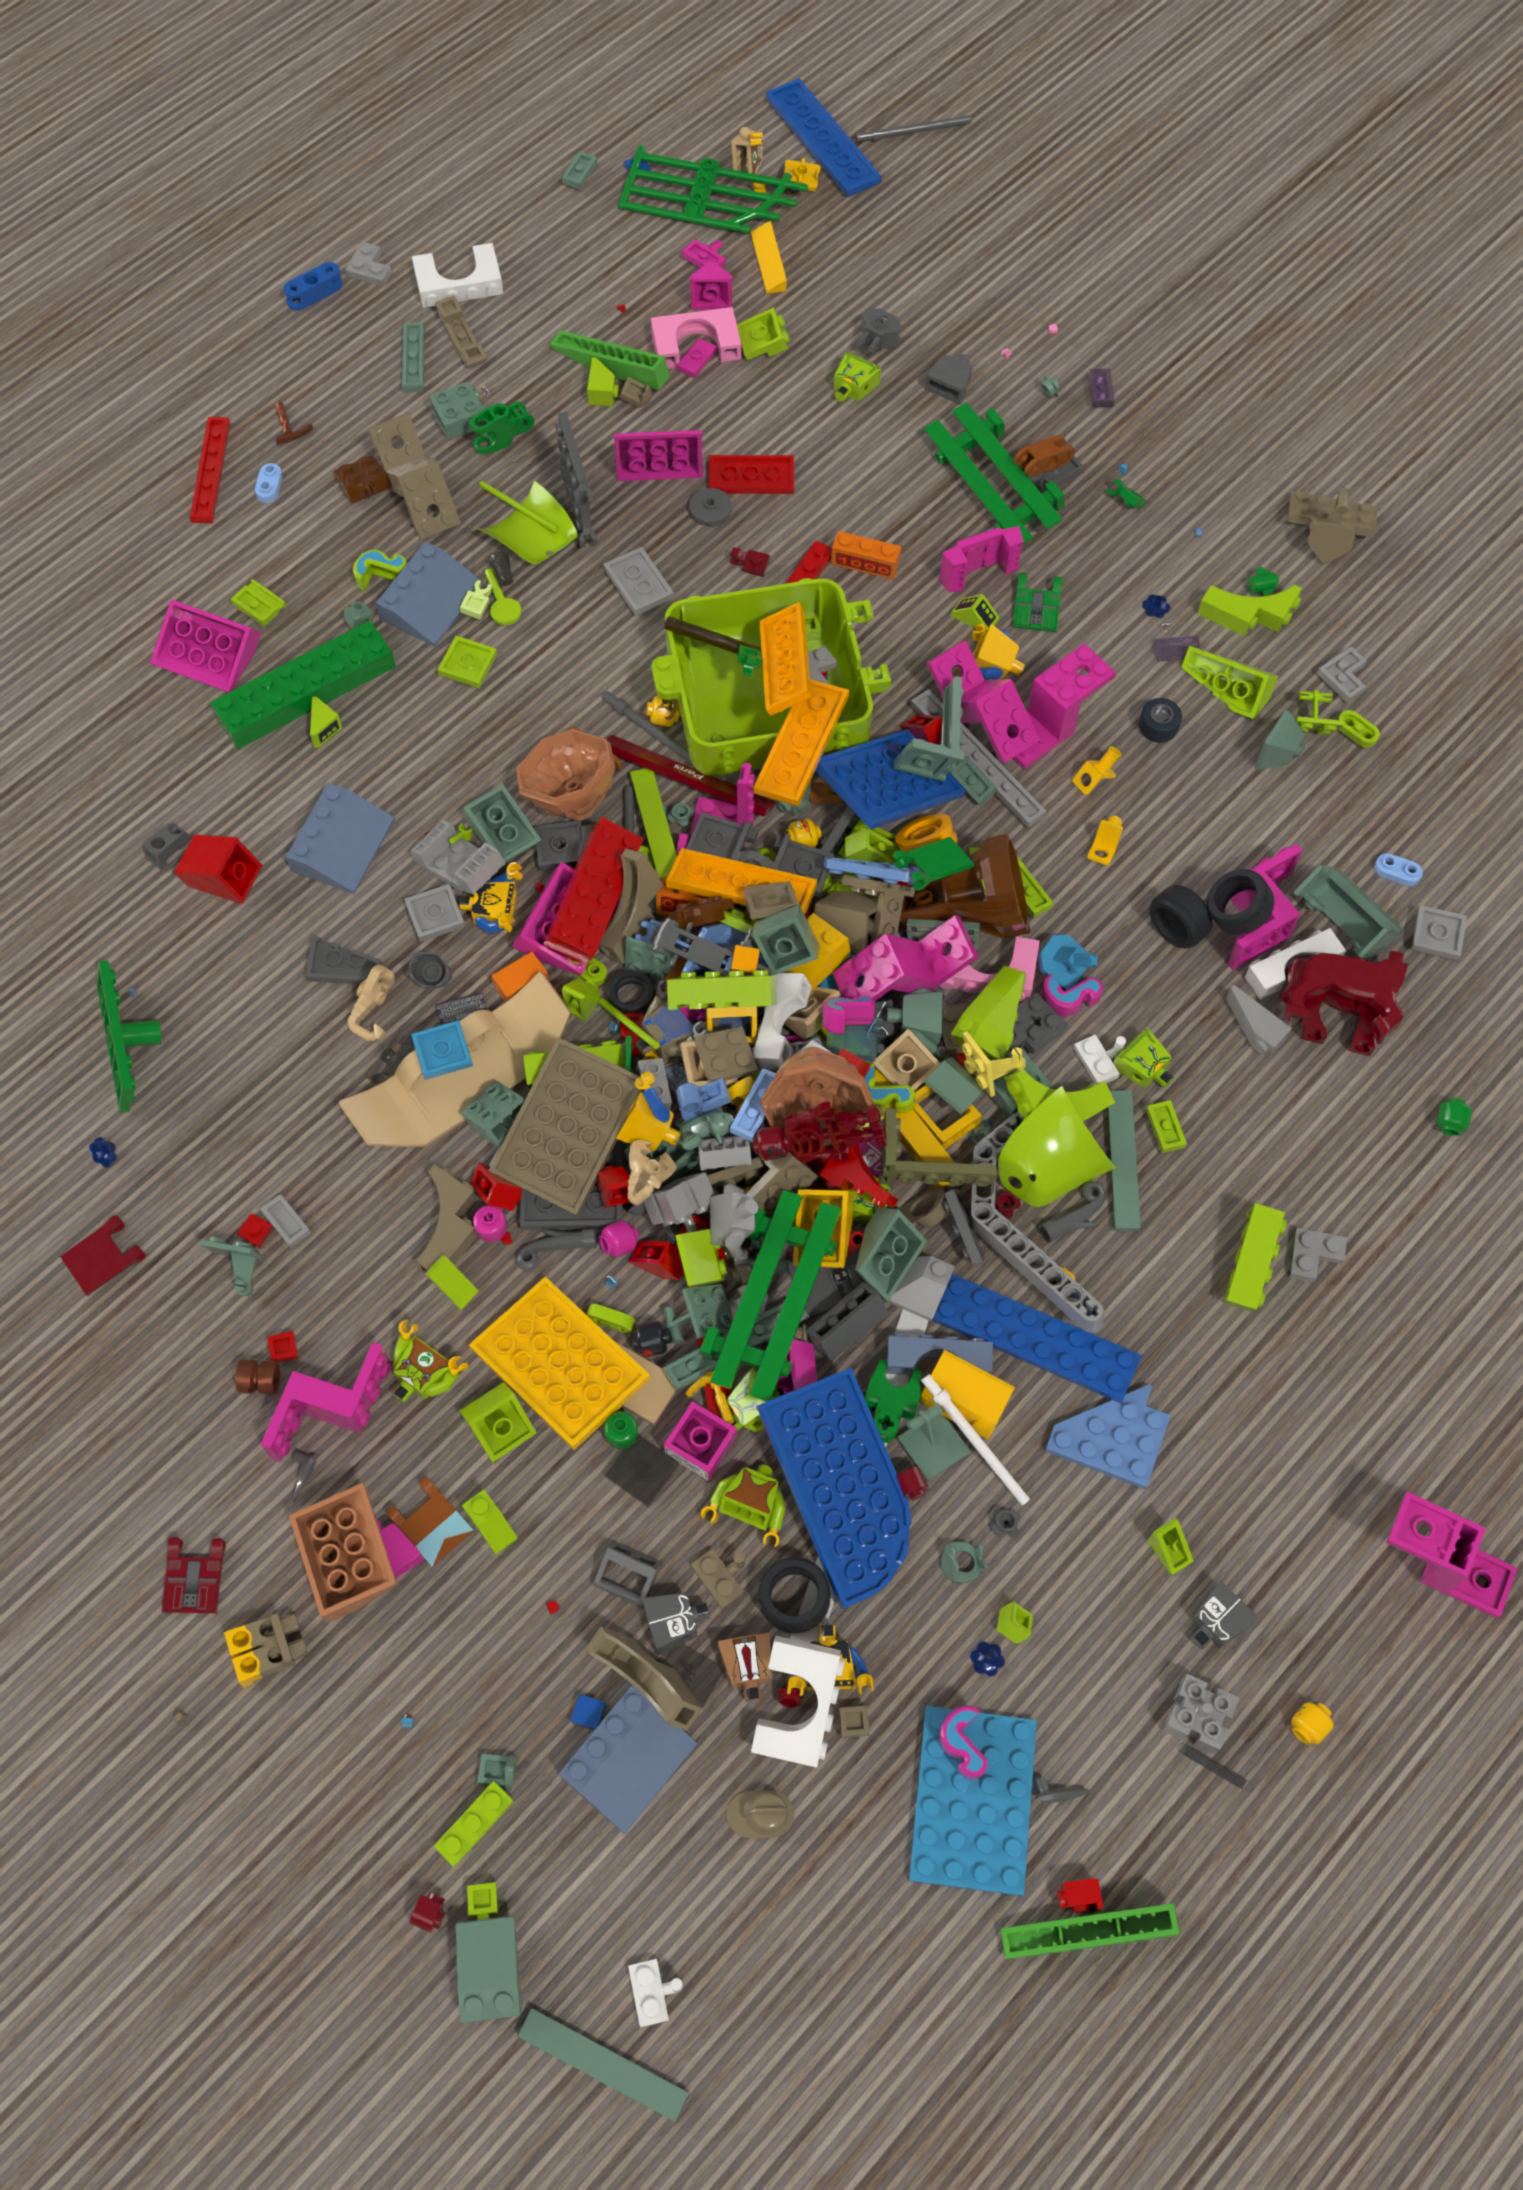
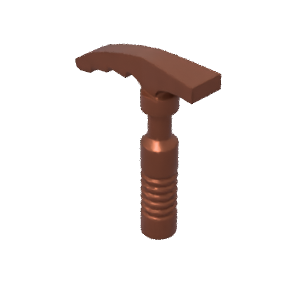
M282 402L276 403L275 406L279 420L284 427V435L275 437L277 445L294 441L308 434L313 429V425L308 424L301 430L292 432L289 427L284 404Z

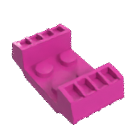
M1019 526L1008 529L995 528L958 541L955 547L942 553L940 583L949 593L964 590L966 573H971L976 569L985 566L989 567L998 562L1005 575L1017 570L1023 543Z

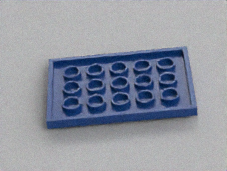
M908 729L822 756L815 769L871 830L961 798L967 791L950 773L946 775L945 781H940L893 768L894 759L913 738L917 739Z

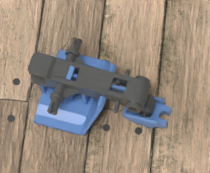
M666 918L665 922L662 921L661 923L652 919L650 922L643 921L641 927L648 930V934L646 936L637 934L635 937L637 940L654 945L652 950L662 955H666L667 952L673 954L670 966L675 965L678 956L687 959L683 972H696V977L705 976V972L720 971V976H729L735 945L759 949L753 936H751L752 929H748L746 934L724 923L704 926L699 936L689 933L693 926L692 922H689L686 929L683 930L678 928L679 923L669 918ZM683 938H686V942L690 943V941H693L692 944L689 945L685 942H682ZM759 951L756 970H768V975H772V971L765 967L767 963L761 951Z

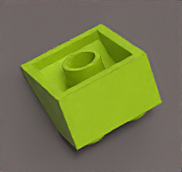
M710 1229L675 1235L689 1287H700L725 1281L724 1274H727V1267L724 1259H720L718 1249H721V1246L711 1245Z
M504 1382L459 1411L492 1463L537 1434L515 1394Z

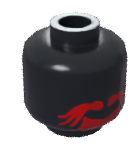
M660 1321L639 1324L636 1331L632 1332L635 1351L640 1352L643 1357L664 1354L667 1351V1344L672 1343L670 1329L664 1328Z

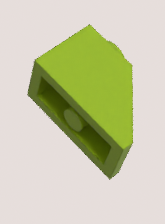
M592 358L587 388L588 404L614 406L615 398L619 397V385L615 384V375L597 358Z
M867 827L845 837V858L884 863L898 861L893 856L894 852L898 851V846Z
M577 978L562 988L563 1000L571 1011V1015L587 1021L600 999L598 986L592 981H584Z
M484 1489L462 1505L465 1514L496 1555L518 1539Z

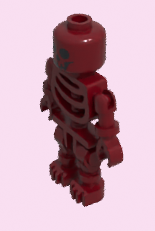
M827 1101L820 1103L813 1110L807 1108L803 1113L788 1115L785 1118L786 1130L780 1125L759 1129L757 1138L753 1139L755 1153H760L761 1157L766 1161L785 1158L788 1152L792 1150L794 1157H799L802 1162H812V1160L822 1159V1162L827 1161V1159L844 1162L849 1160L848 1148L855 1147L864 1140L865 1143L871 1142V1139H875L878 1147L887 1146V1135L884 1122H881L878 1105L867 1107L866 1113H863V1111H857V1114L839 1112L835 1115V1108L830 1109V1102ZM816 1119L826 1120V1129H822ZM865 1123H869L871 1129L863 1127V1130L854 1129L858 1124L860 1127L865 1126ZM831 1138L833 1147L826 1149L824 1139Z

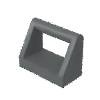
M614 1541L607 1547L593 1586L642 1608V1599L648 1597L663 1563ZM611 1561L648 1577L641 1595L604 1578Z

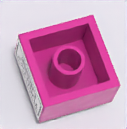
M692 1401L664 1443V1453L710 1481L737 1439V1428Z

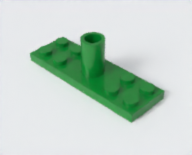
M99 961L96 987L119 1113L130 1111V1103L135 1100L134 1090H136L135 1076H130V1069H132L131 1055L126 1054L125 1048L161 1044V1029L158 1020L120 1023L118 1010L120 995L119 991H115L114 984H116L115 970H110L109 961Z

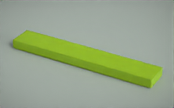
M646 768L631 771L630 777L655 870L659 874L658 877L662 881L663 877H668L677 855L657 782L652 770Z

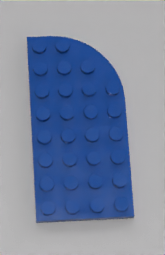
M848 1368L756 1406L840 1609H845L869 1598L883 1589L893 1579V1576L907 1555L910 1544L908 1543L909 1526L911 1525L908 1500L902 1494L896 1478L897 1473L852 1368Z

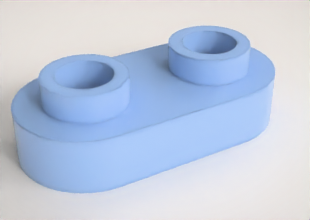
M269 463L260 469L255 493L257 499L263 503H270L278 497L283 478L281 468L278 465Z
M1389 853L1380 855L1374 866L1379 876L1405 886H1415L1423 875V870L1419 864Z

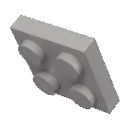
M450 884L404 899L420 942L465 927Z
M1420 905L1417 910L1411 950L1458 961L1461 957L1467 916Z

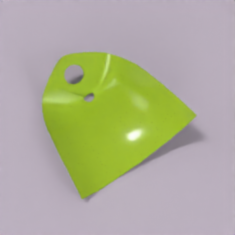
M534 481L529 495L522 505L558 526L559 531L557 533L519 510L514 511L509 517L490 528L478 529L497 539L522 559L532 564L542 562L578 537L576 528L566 511L536 481ZM547 551H552V553L546 555Z
M1063 1086L1045 1099L1014 1130L1004 1145L998 1159L999 1176L1002 1185L1019 1199L1035 1207L1048 1205L1082 1184L1118 1168L1095 1141L1069 1100ZM1030 1174H1034L1036 1176V1180L1034 1182L1030 1180ZM1010 1176L1018 1178L1022 1183V1187H1013L1009 1183L1008 1178Z

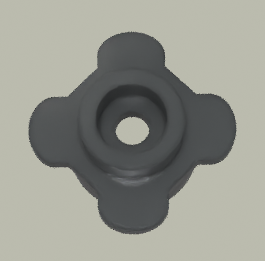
M996 1509L993 1514L995 1517V1524L992 1527L993 1533L996 1535L1003 1533L1008 1534L1010 1537H1015L1019 1532L1017 1523L1020 1519V1514L1017 1511ZM1005 1520L1008 1521V1525L1004 1524Z

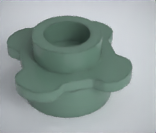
M1044 375L1045 381L1041 383L1043 391L1049 397H1052L1054 394L1058 397L1060 395L1058 392L1060 387L1058 381L1054 377L1049 378L1048 375Z
M677 803L673 806L672 813L668 815V820L671 823L676 822L680 824L681 827H687L695 811L685 803Z

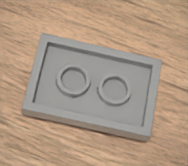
M643 547L603 564L605 572L635 616L674 598V592Z

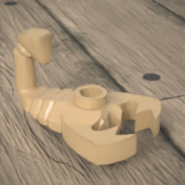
M383 965L374 966L367 979L360 984L357 990L358 1001L355 1003L351 1016L348 1019L349 1029L368 1042L375 1041L376 1039L383 1041L387 1034L376 1023L373 1026L374 1031L371 1032L359 1025L360 1021L376 1005L380 1006L385 1001L386 993L394 984V972Z
M645 1140L634 1141L630 1146L629 1152L631 1173L628 1180V1199L636 1206L651 1196L655 1188L659 1189L661 1183L668 1179L677 1169L674 1161L666 1152L660 1156L661 1159L658 1162L646 1157L651 1152L648 1147L653 1143Z

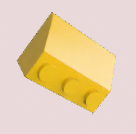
M944 1350L931 1376L942 1390L945 1389L951 1396L950 1400L977 1434L989 1440L1004 1413L1015 1387ZM926 1386L919 1403L931 1408L936 1403L932 1399L934 1396ZM941 1406V1408H942V1410H943V1413H942L941 1415H943V1416L947 1417L948 1419H950L951 1421H953V1419L949 1416V1414H948V1413L945 1411V1409Z

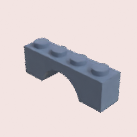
M897 1333L888 1337L886 1374L912 1375V1372L920 1362L931 1357H941L944 1350L992 1374L993 1342H986L982 1338H973L970 1341H965L953 1336L946 1337L945 1339H934V1336L921 1335L919 1338L909 1337L907 1334Z

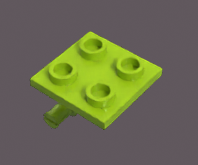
M1313 690V692L1299 691L1300 696L1298 700L1312 701L1311 718L1299 716L1295 718L1303 733L1315 730L1319 735H1331V732H1335L1344 725V721L1318 718V702L1331 703L1332 693H1319V690Z

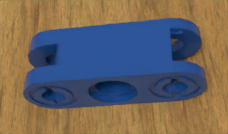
M326 262L285 283L283 290L287 296L288 307L291 310L299 311L339 291L343 286L339 266L334 262ZM294 300H300V302L294 303Z

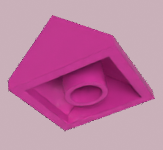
M712 260L690 276L691 310H713L732 307V275Z

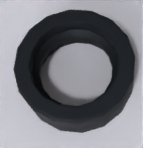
M623 971L616 975L609 985L610 1004L623 1014L643 1012L645 1015L655 998L652 980L640 971ZM638 984L644 987L646 997L640 1003L633 1005L625 1004L618 999V991L625 985Z

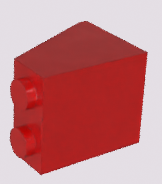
M195 834L174 873L188 887L243 904L263 865L237 837Z

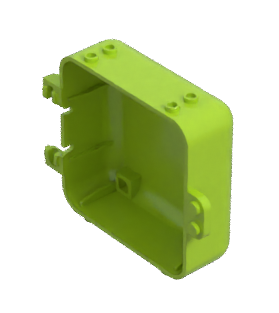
M805 578L794 583L703 597L694 595L673 603L667 609L665 621L670 616L761 648L759 620L800 602L804 608L808 652L825 646L837 661L836 668L828 670L827 682L830 685L849 690L848 700L822 756L869 741L873 712L871 694L884 692L891 687V678L887 664L880 665V668L877 670H872L871 666L861 668L862 659L855 632L852 630V621L854 623H863L874 619L870 600L847 603L843 589L836 582L829 579L812 580ZM665 629L668 655L657 657L651 665L655 690L662 699L677 698L690 760L695 769L707 776L739 773L743 763L751 764V770L761 769V765L767 760L791 707L786 708L784 711L771 716L766 711L763 663L761 662L759 668L753 667L752 677L743 675L744 666L737 662L736 653Z

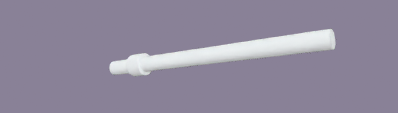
M930 1374L926 1375L921 1381L934 1396L932 1399L935 1403H938L945 1409L1021 1505L1027 1503L1030 1498L953 1404L949 1393L945 1389L942 1390Z

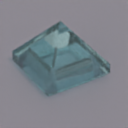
M984 1119L967 1132V1135L977 1144L995 1128Z

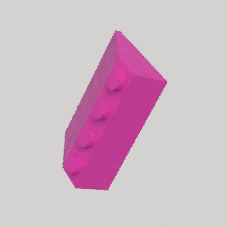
M702 430L614 434L617 481L703 478Z
M171 599L150 664L231 692L252 659L261 632Z
M561 862L551 874L512 947L526 955L533 952L539 961L581 976L586 966L580 963L573 964L569 962L568 957L543 945V941L574 871L573 868ZM619 898L618 901H617V904H616L615 909H614V911H613V913H612V916H611V918H610V921H611V919H612L614 913L616 912V910H617V908H618V906H619V903H620V899H621V898Z

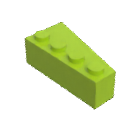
M1257 1203L1248 1210L1246 1219L1250 1221L1246 1222L1242 1230L1240 1239L1243 1241V1245L1239 1246L1234 1260L1236 1268L1231 1272L1223 1303L1250 1312L1256 1311L1258 1307L1262 1308L1266 1293L1262 1292L1264 1284L1270 1282L1273 1269L1269 1268L1272 1258H1277L1280 1244H1276L1278 1235H1283L1287 1220L1283 1219L1285 1212Z

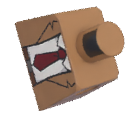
M770 1632L718 1641L719 1653L731 1688L743 1687L745 1702L761 1700L760 1684L770 1683V1669H768L770 1662Z

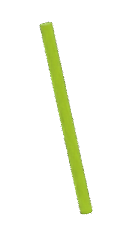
M481 481L479 483L481 488L555 533L559 531L558 526L486 482Z
M604 998L598 1000L602 1007L654 1049L659 1048L660 1044L608 1001Z

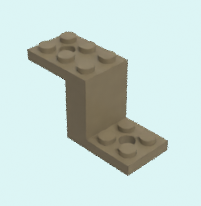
M405 413L368 428L381 465L387 474L391 490L404 497L419 539L422 540L461 524L437 460L425 456L410 414ZM394 436H399L402 440L399 448H393L391 445V440ZM431 504H435L438 508L435 516H429L427 513V508Z
M767 1118L761 1128L771 1127ZM749 1141L750 1147L754 1150L753 1142ZM792 1150L788 1152L787 1157L770 1161L764 1160L760 1153H758L757 1155L770 1169L746 1194L753 1196L758 1204V1208L765 1210L767 1218H772L783 1190L798 1194V1190L809 1188L818 1176L806 1162L800 1161L799 1157H794Z

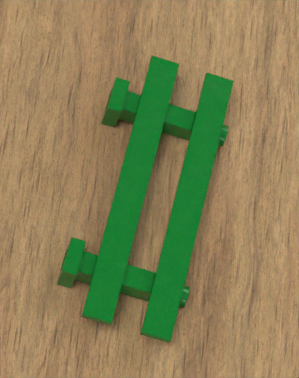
M967 402L952 411L954 416L966 429L965 432L955 438L950 435L939 420L924 427L926 434L938 447V451L935 452L938 462L940 464L950 462L997 521V524L993 526L994 529H1008L1019 526L1023 537L1022 545L1033 539V536L1025 528V524L1038 518L1045 528L1049 530L1062 522V518L1057 512L1065 508L1063 492L1051 480L1045 484V492L1041 493L1024 471L1014 463V459L997 440L1005 435V424L993 408L985 412L986 419L983 421ZM979 445L1025 504L1012 511L965 452Z
M785 1190L782 1191L772 1219L767 1218L763 1209L758 1208L757 1213L754 1214L755 1229L748 1237L759 1241L761 1236L765 1238L727 1338L722 1337L719 1329L709 1326L700 1348V1352L705 1358L714 1360L715 1354L719 1355L710 1383L731 1389L740 1363L759 1369L749 1395L766 1402L772 1399L779 1377H788L790 1374L792 1362L786 1358L824 1256H833L836 1250L837 1242L833 1241L831 1237L842 1210L839 1207L822 1202L811 1231L792 1226L803 1196ZM789 1244L804 1249L768 1347L766 1351L747 1344L784 1246Z

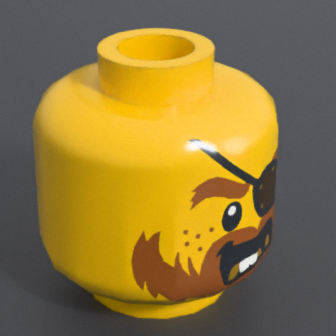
M657 695L653 698L652 702L647 703L646 716H650L652 724L671 727L674 722H678L680 709L675 699L666 700Z

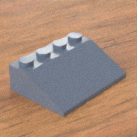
M425 541L376 602L379 619L436 647L461 615L460 606L468 590L475 592V582L480 579L447 552Z
M327 783L286 856L291 872L355 894L393 825L395 817L352 791Z
M632 1685L565 1765L559 1776L623 1834H626L696 1747L697 1743L682 1729L667 1724L652 1703Z

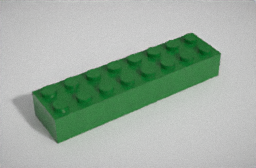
M369 620L211 701L210 704L217 721L238 750L311 712L312 697H318L326 704L396 667L393 652Z

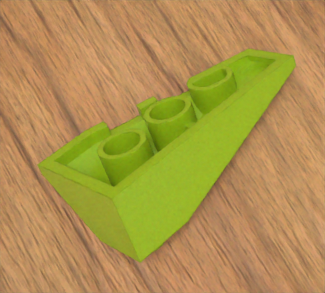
M1189 646L1182 664V668L1199 683L1206 686L1213 692V695L1220 698L1233 712L1252 719L1257 717L1271 698L1279 677L1262 669L1193 646Z
M1004 965L965 1010L951 1033L960 1048L964 1044L963 1033L967 1031L987 1058L998 1060L1005 1057L1014 1038L1013 1029L1018 1018L1017 1009L1022 998L1026 978L1025 972Z

